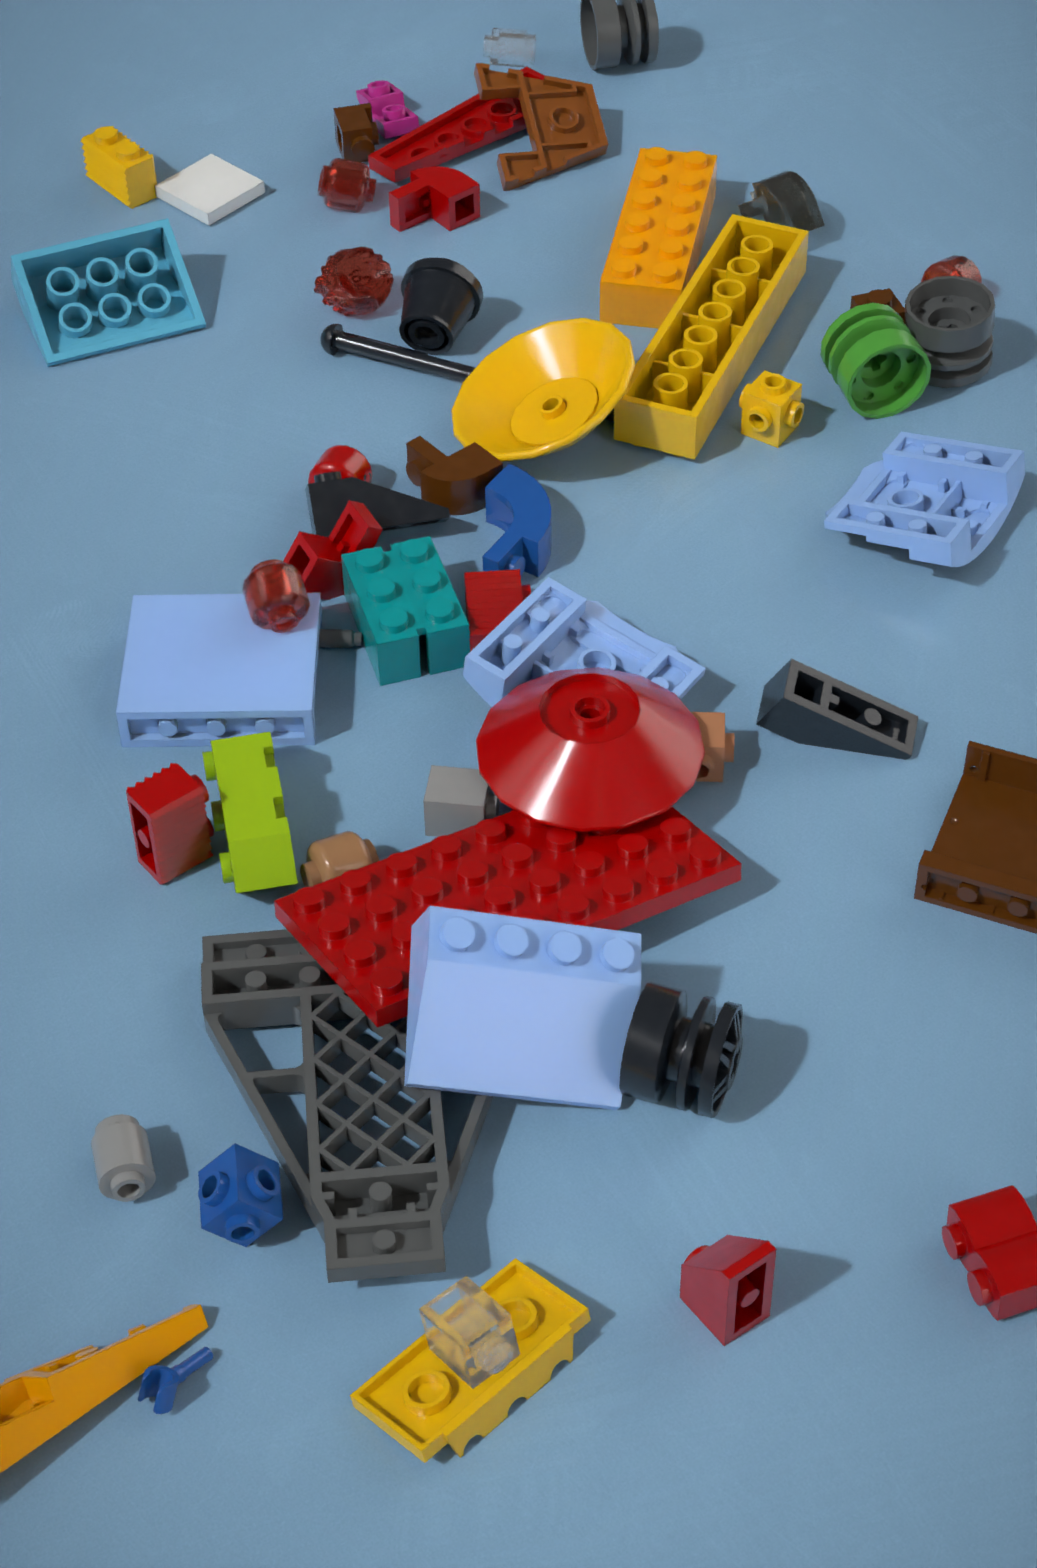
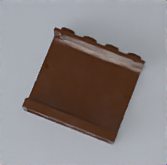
M969 741L963 775L931 851L924 850L919 862L914 899L1037 934L1036 758Z

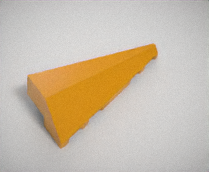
M201 1304L186 1306L182 1311L147 1328L144 1324L128 1330V1337L100 1350L91 1344L4 1379V1382L0 1383V1473L143 1374L149 1366L157 1364L207 1329L209 1326Z

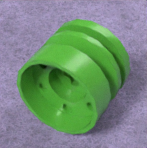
M868 303L858 305L846 311L829 326L821 341L820 356L826 369L832 375L835 383L839 385L842 394L851 408L862 417L880 419L900 413L909 408L923 394L930 381L931 364L927 354L916 338L911 335L901 316L888 305Z

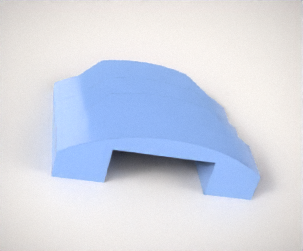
M901 431L882 453L883 460L864 467L848 492L838 503L825 512L824 527L825 529L866 536V541L870 543L909 549V559L949 567L964 566L977 558L986 549L1006 520L1025 476L1024 451Z
M548 577L465 656L463 677L483 700L493 707L516 686L554 671L596 667L641 675L675 693L681 700L704 676L706 668L679 653L676 646L660 641L631 626L598 601H589Z

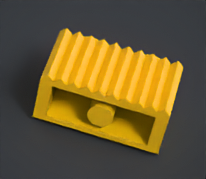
M114 126L100 127L81 139L80 142L83 143L81 149L84 150L83 156L86 157L83 162L86 163L85 169L87 173L85 175L131 209L157 198L155 190L157 181L153 154H149V151L140 148V145H137L136 142H131L127 135L118 132V129H115Z

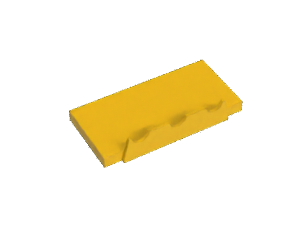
M515 1258L350 1395L353 1407L424 1463L447 1444L461 1458L464 1455L466 1444L472 1437L480 1435L484 1438L508 1417L509 1408L516 1399L524 1397L528 1400L551 1380L552 1371L560 1361L567 1360L569 1363L573 1361L574 1334L591 1321L589 1309Z

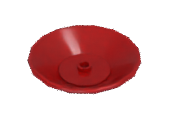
M600 667L554 671L516 686L488 711L476 738L479 773L501 803L538 824L577 832L624 829L667 812L694 786L705 756L699 721L675 693L641 675Z

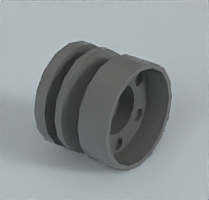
M581 0V36L585 56L592 70L617 67L620 63L621 52L629 65H636L639 62V58L643 63H652L656 60L659 45V23L654 0H617V3L615 0Z
M942 276L923 281L910 290L905 300V324L909 328L911 335L916 338L927 354L931 364L929 386L941 388L963 387L978 381L988 373L993 358L992 331L995 320V301L992 292L984 284L971 278Z

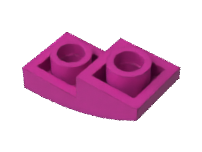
M374 81L367 85L368 88L356 91L360 104H371L373 122H376L378 133L383 138L388 139L404 135L419 127L418 116L405 107L403 92L388 81Z

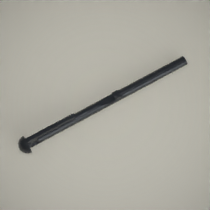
M341 324L327 326L322 331L320 337L322 348L333 356L341 349L462 382L475 369L472 366L430 356L428 353L344 332ZM614 408L607 415L606 420L614 421Z

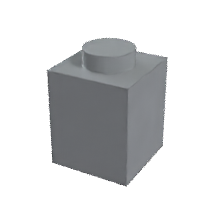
M431 765L423 800L425 836L439 837L449 835L476 825L482 820L492 819L499 815L500 800L482 778L479 769Z

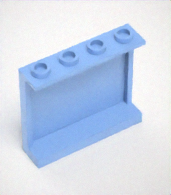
M320 593L133 595L116 708L122 747L211 746V740L271 732L273 745H315L314 702L320 629H323Z

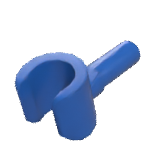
M203 1347L172 1368L163 1365L149 1366L144 1371L137 1400L141 1402L148 1397H156L153 1412L156 1414L170 1412L173 1408L178 1385L185 1381L186 1377L213 1359L212 1351L208 1347Z

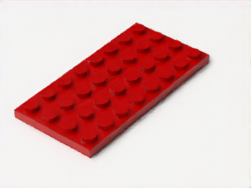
M671 807L665 813L628 828L577 832L538 824L513 810L492 819L482 820L476 825L455 833L439 836L431 842L407 851L391 854L383 860L359 869L346 871L340 876L311 887L301 888L295 893L274 900L275 916L376 1027L379 1028L406 1017L408 1014L411 926L429 906L620 930L741 881L742 863L674 807Z

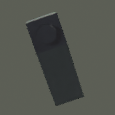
M341 472L315 475V483L307 484L305 488L312 534L329 537L349 500L364 503L383 531L446 522L450 518L449 508L354 477L342 479Z
M791 658L764 685L756 725L798 744L907 760L912 756L918 716Z

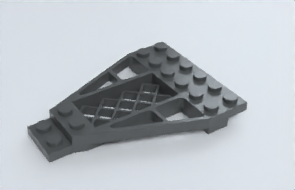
M287 929L202 936L201 994L206 1032L325 1243L328 1283L446 1272L443 1232L493 1096L476 1095L452 1161L447 1160L440 1090L404 1086L405 1065L398 1070L384 1061L397 1047L406 1053L407 1017L396 1027L389 1023L377 1028ZM354 1019L341 1032L326 1022ZM297 1024L302 1028L303 1063L296 1068L247 1072L224 1030ZM367 1029L372 1030L383 1038L370 1051L355 1042ZM314 1034L328 1042L317 1054L315 1053ZM342 1052L357 1061L344 1075L329 1066ZM371 1071L387 1081L373 1095L357 1085ZM317 1077L331 1086L319 1098ZM295 1091L305 1094L309 1158L308 1174H305L263 1101L261 1094ZM400 1091L417 1101L403 1115L387 1105ZM344 1096H347L361 1106L347 1120L331 1110ZM429 1111L432 1134L417 1125ZM373 1116L378 1117L391 1126L377 1140L360 1130ZM320 1122L334 1131L323 1143H321ZM404 1136L421 1146L407 1161L390 1150ZM347 1141H350L364 1151L350 1166L333 1155ZM433 1157H435V1162L428 1163ZM378 1161L386 1166L371 1168ZM322 1167L329 1172H322Z

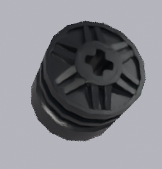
M653 982L647 983L634 1009L626 1037L620 1069L619 1089L621 1094L658 1103L666 1093L670 1082H675L676 1105L679 1110L687 1111L690 1109L699 1089V1115L714 1118L720 1110L727 1091L733 1085L739 1066L743 1044L741 1032L743 1019L742 1005L729 1001L724 1003L715 1023L716 1001L715 998L706 996L702 998L693 1018L687 1017L688 1002L685 990Z

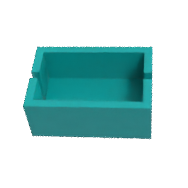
M431 536L390 544V551L384 552L382 546L341 554L344 596L358 632H361L362 642L380 686L421 677L420 635L426 634L427 669L430 675L464 668L465 656L470 653L469 623Z

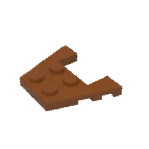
M476 63L474 76L480 100L519 98L533 150L498 155L497 167L503 191H510L606 154L609 144L592 84L546 75L544 80L524 77L523 72L520 70L509 68L508 73L489 70V64Z

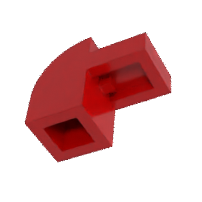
M431 166L410 171V183L389 192L390 225L399 232L430 218L449 231L480 218L479 183L463 172L453 168Z
M349 500L329 537L299 531L279 569L296 593H320L323 600L344 595L341 554L374 548L383 529L364 503Z

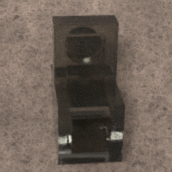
M783 171L752 183L755 190L750 192L752 200L738 205L741 215L748 218L763 214L766 222L807 231L824 226L811 188L800 175L793 171Z

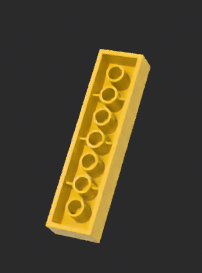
M735 214L731 215L636 363L626 394L614 407V440L695 460L806 272L809 231Z

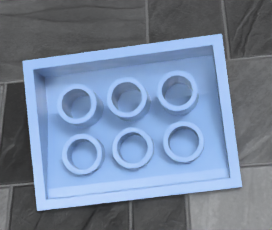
M429 906L411 926L404 1086L618 1110L621 1107L622 1094L619 1089L622 1055L641 989V933Z

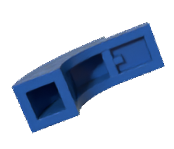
M508 463L485 487L486 522L501 528L505 533L482 556L483 571L520 569L521 576L523 572L539 577L546 568L551 556L552 521L550 500L544 488L534 477L519 467Z

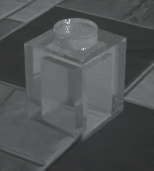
M468 1276L456 1282L419 1309L430 1350L472 1389L491 1375L502 1371L509 1362L520 1355L511 1314Z

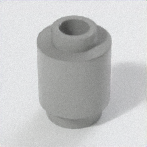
M113 1115L103 1119L96 1126L95 1135L91 1140L99 1190L104 1196L118 1201L128 1202L136 1200L150 1190L156 1180L147 1132L139 1125L136 1118L129 1115Z

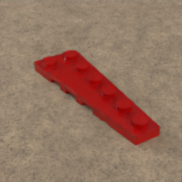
M527 66L520 70L523 72L524 77L544 80L545 75ZM478 93L368 155L369 169L396 183L410 177V171L440 165L524 130L527 127L519 98L480 100Z

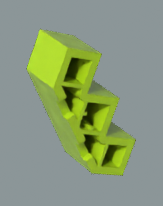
M271 732L211 740V751L202 752L206 781L216 780L220 797L219 801L210 802L215 832L225 830L229 852L219 853L223 883L234 882L236 893L298 884L288 819L285 816L278 768L275 766Z

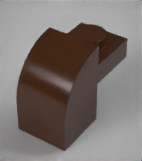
M421 436L406 443V472L412 483L421 487L422 500L449 508L450 515H466L486 508L485 487L503 470V462L476 442L450 456H446Z

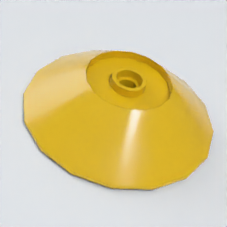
M588 318L548 322L514 336L487 355L462 383L451 410L454 437L464 447L476 442L501 462L537 458L573 446L595 429L626 394L635 369L631 340L613 324Z

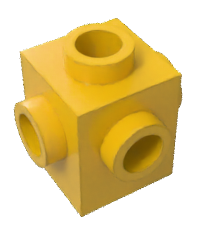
M766 370L752 384L748 383L743 388L739 398V407L742 408L741 434L779 448L799 426L804 413V404L801 403L802 384Z

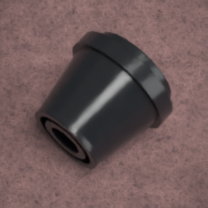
M423 258L413 262L407 268L401 282L403 307L399 327L400 336L408 346L416 351L428 353L429 355H440L448 352L466 323L474 319L480 310L483 301V289L478 279L463 265L450 259Z

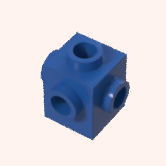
M234 1143L198 1171L201 1229L247 1247L283 1220L278 1162Z

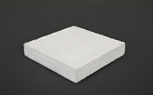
M213 154L202 158L155 185L157 198L209 226L265 193L263 180Z

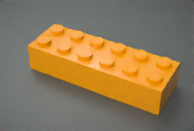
M661 147L640 148L600 280V321L659 329L696 271L716 195L717 155L705 154L701 151H669Z

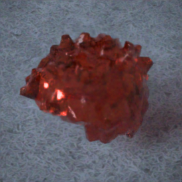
M365 246L342 249L330 255L325 266L321 267L322 275L316 277L314 292L321 294L324 297L322 300L323 304L333 306V311L345 316L364 315L376 311L385 303L392 290L394 278L393 274L390 273V264L382 260L383 256L381 254H374L373 249Z

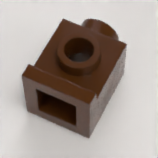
M365 103L333 108L335 139L344 165L368 162V155L375 150L374 145H379L378 128L376 122H373L371 104Z

